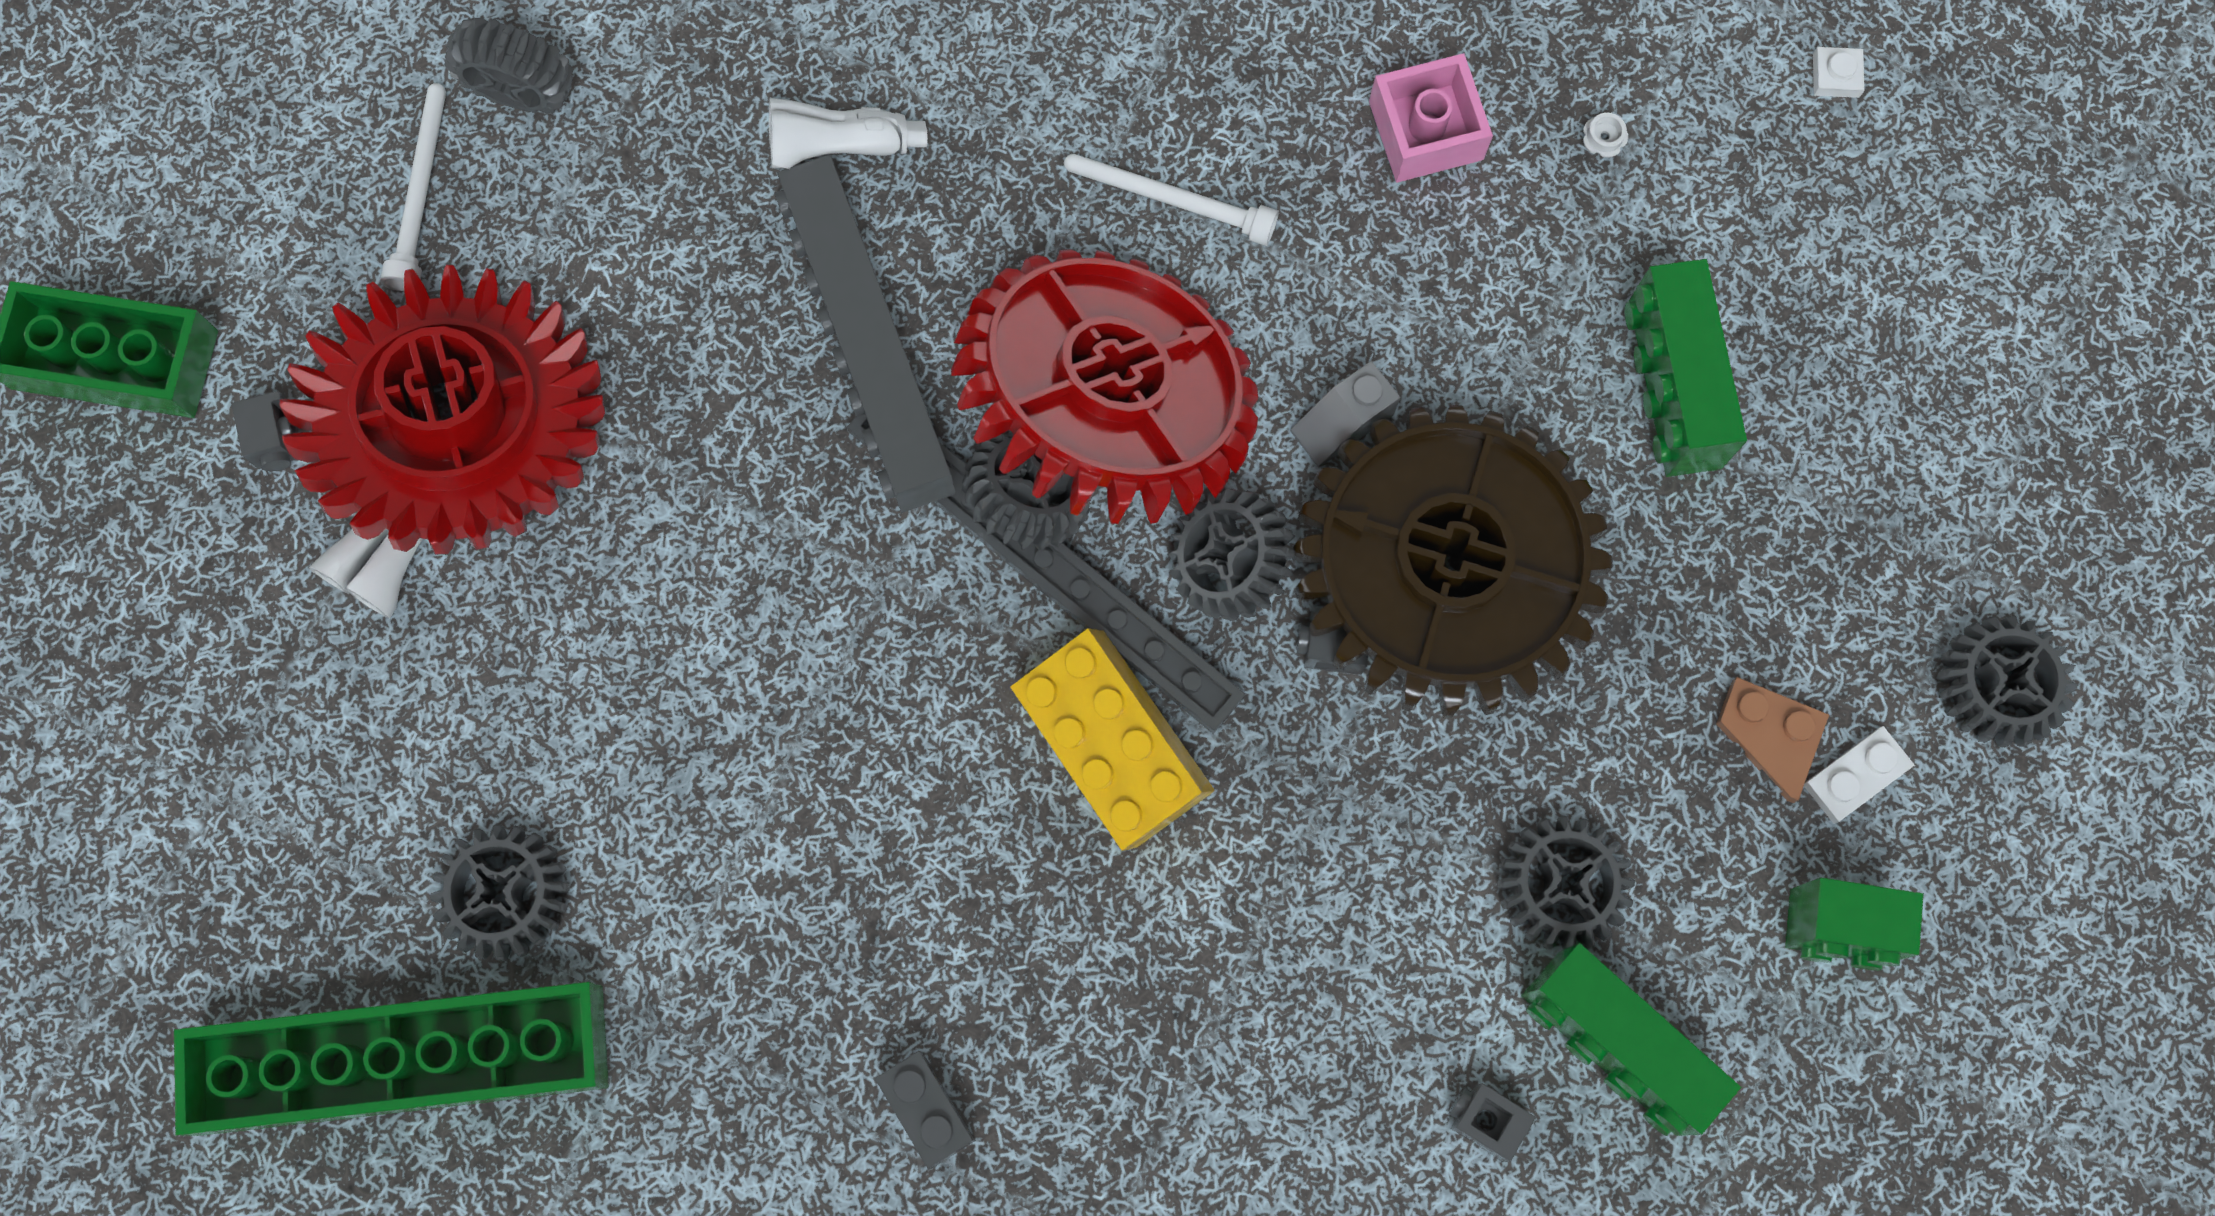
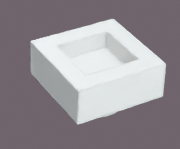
M1817 47L1813 53L1814 96L1859 98L1864 92L1863 49Z

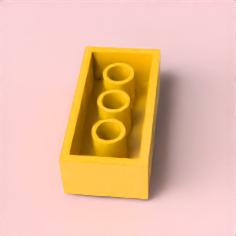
M1087 628L1010 686L1122 851L1137 848L1215 791L1104 630Z

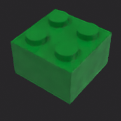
M1822 877L1790 889L1785 948L1801 950V959L1814 962L1830 963L1832 958H1851V967L1858 969L1882 970L1883 966H1900V960L1918 956L1920 952L1924 893Z

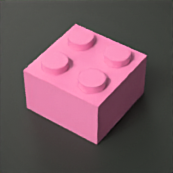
M1464 53L1375 76L1369 104L1396 183L1484 160L1493 134Z

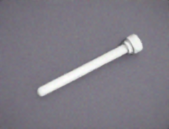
M433 83L427 89L396 253H392L389 260L383 263L380 282L392 290L404 291L405 270L413 269L421 279L422 270L418 267L419 261L415 258L446 97V90L439 83Z
M1070 154L1064 160V166L1069 172L1240 227L1243 234L1249 235V241L1268 246L1277 223L1279 210L1260 205L1258 209L1250 207L1249 210H1245L1077 154Z

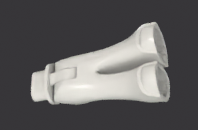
M769 98V144L771 149V167L774 169H790L803 160L829 154L849 153L887 156L896 153L898 150L900 154H906L907 147L927 148L928 138L925 121H906L904 114L891 113L877 107H862L861 109L847 111L829 110L807 103Z
M351 529L339 541L327 549L309 568L329 584L347 594L350 593L364 605L390 619L397 608L403 576L423 539L419 538L412 549L404 552L393 549L388 539V529H385L379 536L369 540L355 535L353 529Z

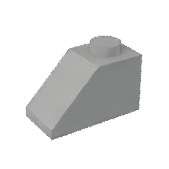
M1370 361L1334 386L1291 428L1290 432L1319 468L1338 455L1339 448L1345 441L1350 439L1358 441L1370 432L1374 422L1381 419L1388 420L1392 417L1401 397L1375 364Z

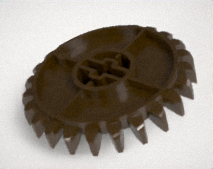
M1450 405L1443 422L1433 423L1430 414L1423 407L1410 409L1406 418L1407 430L1402 432L1386 419L1374 422L1370 429V436L1375 445L1372 449L1364 443L1352 439L1345 441L1340 446L1338 456L1350 469L1348 473L1337 468H1323L1315 476L1313 485L1322 493L1331 497L1332 501L1314 500L1306 502L1301 506L1297 518L1299 522L1307 526L1322 530L1321 534L1309 535L1298 540L1293 546L1296 557L1292 558V560L1305 563H1320L1319 570L1309 573L1300 580L1295 590L1296 598L1304 600L1327 596L1329 604L1323 607L1314 617L1309 628L1311 635L1320 636L1343 627L1348 635L1341 642L1333 659V665L1337 669H1341L1355 662L1365 653L1371 657L1373 662L1367 673L1364 691L1370 695L1382 688L1394 673L1403 676L1402 710L1410 712L1414 709L1426 693L1428 686L1432 685L1439 686V703L1443 718H1452L1460 708L1465 697L1466 687H1474L1482 712L1485 715L1493 714L1501 703L1503 692L1502 680L1506 678L1523 702L1530 700L1538 690V675L1533 664L1538 662L1551 676L1559 680L1569 670L1570 666L1567 651L1559 640L1563 638L1570 644L1580 649H1585L1591 643L1594 631L1589 622L1578 613L1579 610L1599 614L1605 610L1608 604V594L1599 585L1589 581L1590 576L1606 575L1613 568L1612 556L1603 549L1591 547V540L1601 537L1608 528L1603 515L1583 513L1581 505L1593 492L1592 487L1587 480L1566 481L1561 473L1567 466L1570 457L1562 449L1551 451L1545 456L1535 450L1539 437L1537 430L1527 425L1520 429L1515 436L1503 432L1504 419L1503 415L1490 410L1485 415L1481 424L1478 425L1469 423L1468 414L1462 405ZM1444 554H1449L1456 558L1453 569L1457 571H1451L1443 566L1446 559ZM1455 594L1465 596V598H1458L1454 596Z

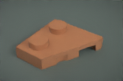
M1736 677L1731 682L1716 725L1732 742L1738 743L1744 749L1746 757L1759 771L1762 769L1782 790L1780 794L1787 801L1795 803L1799 801L1829 714Z

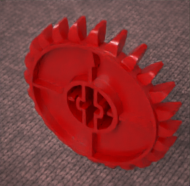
M1066 249L1059 251L1053 263L1047 257L1034 255L1025 259L1021 270L1006 268L995 276L991 288L982 289L974 297L967 313L969 316L961 323L954 343L967 345L957 354L951 368V376L976 374L967 382L957 402L959 410L993 403L983 415L973 437L977 444L995 438L1008 430L1013 433L1012 440L999 466V470L1003 474L1017 468L1034 454L1042 459L1032 489L1033 496L1038 499L1044 496L1065 473L1074 477L1070 495V514L1078 516L1091 500L1097 487H1106L1110 522L1112 524H1119L1130 506L1135 492L1140 490L1150 524L1159 521L1170 501L1172 488L1185 515L1192 513L1201 498L1203 482L1216 498L1228 482L1230 469L1237 474L1247 458L1248 444L1255 435L1258 425V417L1252 410L1258 400V388L1249 377L1244 376L1251 365L1249 357L1242 349L1231 346L1229 341L1234 334V330L1227 322L1221 319L1215 320L1208 312L1210 303L1201 295L1194 294L1191 296L1181 289V281L1173 275L1164 274L1161 277L1149 271V266L1146 262L1135 258L1130 260L1129 264L1116 261L1115 256L1107 251L1097 250L1093 258H1082L1079 252Z
M454 265L445 266L441 281L440 298L433 299L429 298L425 286L413 269H408L404 273L406 305L397 308L389 296L376 283L371 282L366 284V291L375 319L365 323L353 311L340 303H336L332 307L333 313L346 341L340 345L328 337L311 330L305 335L314 356L325 368L324 372L307 366L289 363L287 370L296 387L307 397L314 400L280 399V408L292 425L312 432L286 434L282 436V440L293 458L307 463L315 462L294 471L303 487L308 491L320 493L329 491L318 499L322 510L333 519L348 518L357 512L350 521V525L355 535L366 540L375 538L385 529H388V539L393 549L404 552L412 549L419 538L429 540L435 555H448L454 547L455 539L468 538L471 546L476 551L489 548L492 540V531L503 527L508 534L517 537L527 532V523L524 516L533 509L543 515L554 513L559 508L554 492L557 486L564 488L578 487L584 478L582 466L573 460L574 457L587 458L595 455L600 444L598 432L582 428L594 426L603 420L605 415L603 395L586 396L592 394L600 385L602 377L598 361L593 360L577 366L587 354L588 344L582 328L575 330L557 342L562 336L565 327L564 313L559 302L555 301L535 322L532 321L535 313V300L531 284L525 280L517 288L505 307L501 305L500 288L493 269L486 268L474 299L466 298ZM439 383H445L453 417L446 420H440L441 416L433 386ZM469 384L475 387L478 396L476 401L473 399ZM410 402L418 419H414L411 416L408 408Z

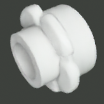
M1601 113L1588 120L1583 128L1585 134L1583 143L1586 149L1593 154L1600 153V156L1604 158H1610L1619 154L1620 148L1624 147L1628 141L1625 122L1621 117L1613 113ZM1601 134H1607L1609 139H1602Z

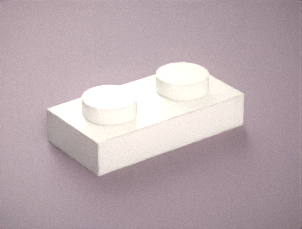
M1882 726L1806 781L1804 787L1832 823L1835 824L1915 765L1886 728Z

